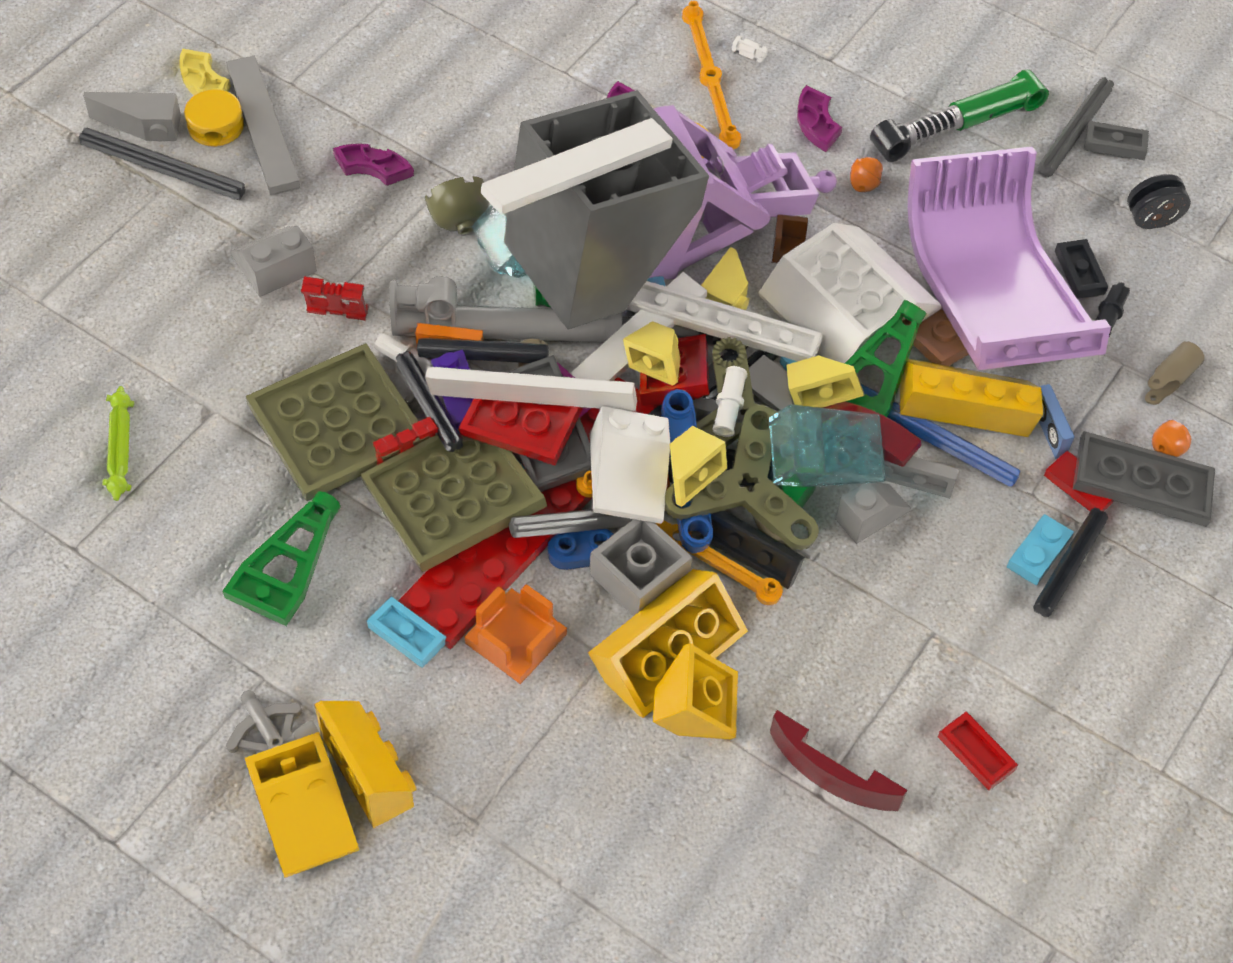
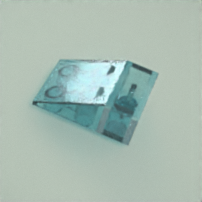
M790 404L769 417L774 484L811 487L881 483L886 481L880 415Z

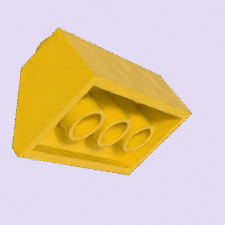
M908 359L900 382V415L1029 437L1043 416L1041 387L1028 380Z
M692 569L590 650L588 654L604 682L640 717L644 718L654 710L655 688L684 645L690 643L712 657L717 658L745 635L748 630L716 572Z

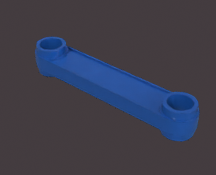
M672 390L665 396L661 409L662 417L669 420L670 444L690 427L694 426L697 428L692 397L684 390ZM670 405H680L685 410L676 411ZM670 454V455H669V468H670L671 482H672V484H674V482H673V474H672L671 454ZM675 494L673 495L674 503L677 507L687 508L690 506L691 501H688L685 505L680 507L676 504ZM710 513L703 516L690 517L686 520H679L677 518L679 537L683 548L690 553H699L707 549L713 537ZM698 531L704 536V539H694L688 532Z

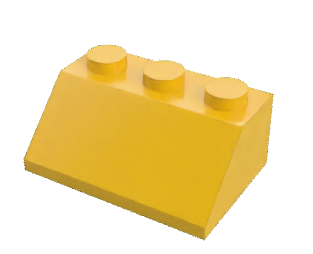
M319 701L315 703L323 741L372 827L375 828L413 808L412 792L416 791L414 781L407 770L401 772L395 762L399 760L392 743L389 740L383 742L378 732L381 731V727L372 711L366 713L359 701Z

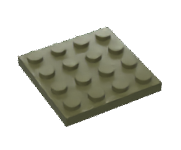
M367 343L245 396L247 405L306 501L313 499L319 491L328 492L360 477L361 473L377 466L373 442L390 434L396 437L397 433L408 428L411 430L412 424L418 422ZM429 436L421 440L416 438L413 441V447L429 439ZM399 450L382 457L383 462L398 455Z
M435 435L360 475L364 485L423 573L509 527L512 517L532 515L547 507L544 495L511 451L461 435L463 437V447L460 450L456 449L454 452H449L445 449L438 435Z

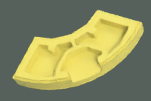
M182 49L179 59L182 80L190 93L196 95L199 92L212 89L229 92L231 88L230 80L219 76L212 70V57L210 53Z

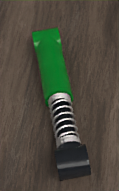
M1026 69L1017 73L1010 82L952 102L947 109L944 108L942 111H936L934 114L930 113L928 116H922L921 119L917 118L914 121L903 124H896L891 119L884 120L871 131L870 140L888 162H895L903 158L916 142L920 143L922 138L928 140L929 136L934 138L936 133L942 135L943 130L947 133L950 128L962 131L1022 108L1026 111H1034L1045 103L1049 96V91L1031 70Z

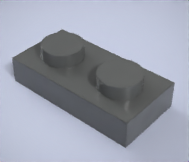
M1089 121L1086 128L1084 150L1145 160L1148 152L1149 131Z

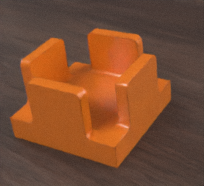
M527 584L521 588V594L512 588L505 594V590L497 587L476 609V625L465 636L466 645L519 684L534 671L567 635V627L553 617V603Z

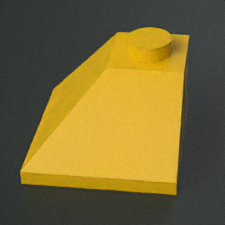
M690 643L684 645L655 688L653 722L677 736L730 740L736 738L738 671Z

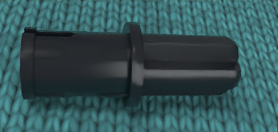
M1123 282L1112 285L1106 299L1100 302L1098 306L1099 313L1095 321L1106 319L1111 327L1109 337L1116 321L1123 316V306L1130 294V288L1126 287Z

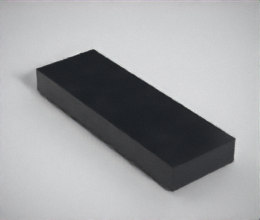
M725 510L710 514L713 528V537L710 544L764 576L776 579L786 589H789L794 584L805 559L804 556Z

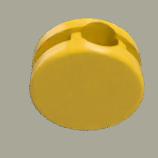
M212 89L199 92L190 98L185 106L184 115L189 135L193 140L202 145H226L237 139L243 131L244 120L241 104L236 96L227 91Z

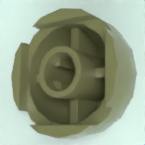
M472 176L474 182H465L463 177L451 179L433 187L430 190L432 194L430 198L427 195L424 197L433 221L440 228L448 231H458V234H468L476 229V225L482 222L488 213L490 204L481 194V186L484 183L482 178Z

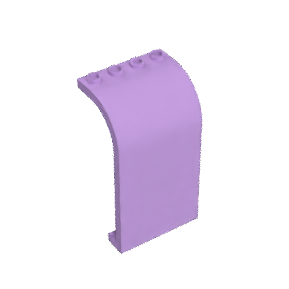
M1033 147L914 159L911 162L908 190V220L915 258L920 271L978 370L1103 355L1106 353L1110 325L1106 319L1091 320L1038 240L1031 208V187L1037 154Z

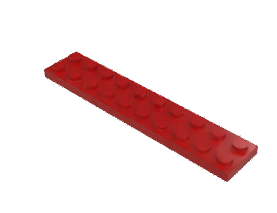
M617 377L615 380H613V381L626 382V381H624L623 379H621V378H619V377ZM635 387L637 405L636 411L632 412L649 414L657 406L652 404L642 406L640 390ZM591 408L580 417L589 442L590 432L600 408ZM577 479L541 492L545 497L547 507L532 515L580 511L593 497L582 496L576 489ZM509 527L428 569L398 601L445 635V647L451 650L476 623V609L497 587H501L506 591L548 546L550 539L556 534L514 538L511 536Z

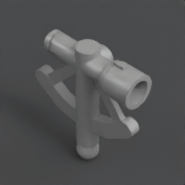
M247 690L242 693L241 701L245 704V708L250 715L236 726L226 743V748L230 753L237 752L239 748L263 752L319 731L311 720L297 728L294 732H291L294 716H299L302 713L300 704L275 703L263 708L255 693ZM286 716L282 735L280 736L270 719ZM257 726L267 744L245 741L244 739Z

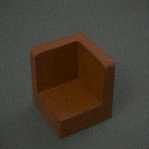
M777 214L772 263H778L783 255L805 242L808 228L807 217Z

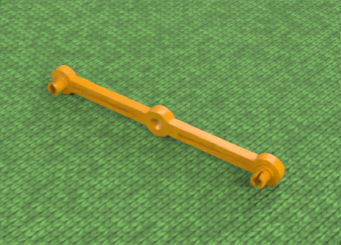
M690 1L688 6L682 11V20L690 26L702 66L700 82L708 87L721 131L719 139L726 143L728 147L736 149L741 144V134L736 130V126L732 125L720 86L722 71L717 66H714L701 23L704 13L697 1Z
M587 471L583 477L577 478L576 489L584 497H593L591 471ZM663 520L662 524L656 523L683 548L681 541H676L673 538L674 534L679 533L678 524L672 525ZM709 546L702 552L690 553L754 591L758 601L764 605H774L782 596V586L776 579H762Z

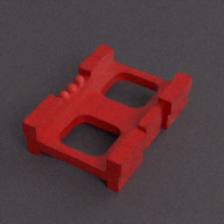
M304 276L301 294H304L307 313L326 315L327 312H330V314L342 316L346 314V318L366 321L369 305L365 304L363 284L344 282V286L340 283L336 286V283L330 285V282H326L324 284V279ZM310 295L325 296L326 298L312 297ZM342 300L357 301L359 303L349 302V304H345Z
M427 417L412 424L411 430L408 428L397 433L396 437L390 434L374 441L373 446L376 451L377 464L383 463L382 457L399 450L400 454L412 448L413 441L416 438L421 440L428 436L430 438L435 436V433L438 432L435 422H433L431 417Z

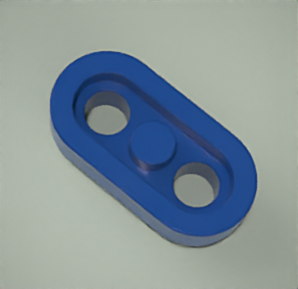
M607 529L556 534L548 543V559L554 567L563 570L590 567L591 552L600 546L595 542H605L614 533ZM566 545H568V546L571 547V548H569V549H567V550H564V549H561V548H560L561 546H566Z

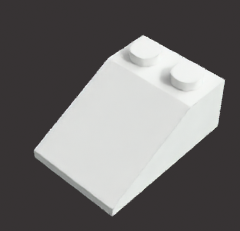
M601 406L590 432L593 512L662 524L664 520V498L667 489L670 455L668 418Z

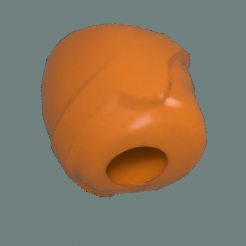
M872 157L857 158L850 172L852 187L858 192H869L876 189L881 184L882 163Z
M1168 420L1153 433L1152 445L1157 452L1179 457L1189 450L1191 435L1183 424L1174 420Z

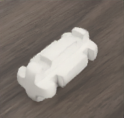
M737 36L733 41L732 51L737 53L738 50L740 51L739 55L751 60L756 58L758 63H762L767 56L768 48L766 46L761 48V44L747 38L742 40L743 36Z

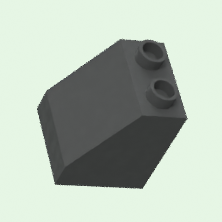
M638 90L520 123L514 171L650 118L654 119L673 138L671 148L507 213L504 244L567 329L585 325L625 311L703 203L709 179L708 173Z

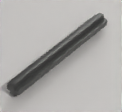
M1106 77L1099 79L1039 163L1038 172L1040 174H1044L1046 177L1054 174L1086 129L1088 122L1093 119L1112 92L1114 86L1112 80H1108Z

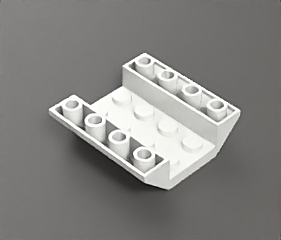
M832 223L783 255L759 291V296L784 322L823 333L817 355L841 363H845L895 315L903 300L915 304L927 313L923 321L941 309V304L858 226Z

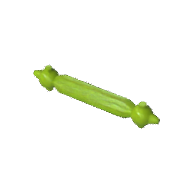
M119 386L115 393L112 395L108 394L106 397V401H109L113 408L109 414L107 471L110 477L108 479L104 478L102 485L106 486L115 501H118L121 494L125 491H130L132 487L124 477L128 472L130 414L127 408H133L134 401L130 400L123 386Z

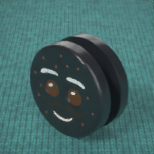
M1161 174L1150 177L1136 185L1128 195L1127 204L1137 226L1143 229H1154L1168 226L1182 218L1189 210L1191 200L1180 177L1173 174Z

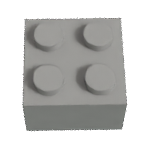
M633 519L594 549L590 555V575L633 616L690 572L692 565V556L656 523Z

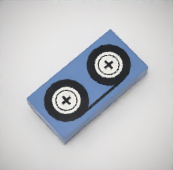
M1047 384L1039 386L1042 390L1043 416L1039 420V424L1055 459H1057L1067 450L1069 451L1075 436L1052 386Z

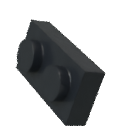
M1082 239L1057 243L1055 254L1076 298L1105 295L1108 284L1088 240Z

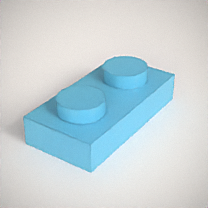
M1044 514L1010 558L1007 568L1037 586L1069 543L1074 531Z
M392 596L367 620L370 630L421 668L446 645L445 635Z

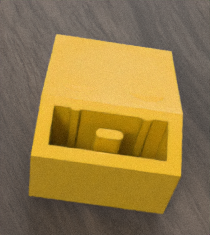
M319 732L244 758L284 878L359 851V846Z

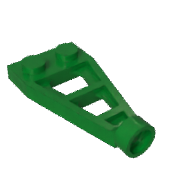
M903 300L895 315L844 363L854 366L856 374L869 365L876 366L884 373V381L878 395L870 397L864 394L862 397L844 402L865 407L885 417L888 416L892 409L919 325L927 314L924 310L907 300ZM905 318L912 322L911 325H905L902 319ZM892 337L901 343V348L895 361L888 365L876 358L874 354L886 338Z
M317 492L312 501H309L241 563L222 591L224 598L287 627L306 597L331 521L341 508L339 501L326 492ZM299 528L314 534L306 551L286 544ZM279 555L297 561V568L293 579L288 583L263 573L264 567Z

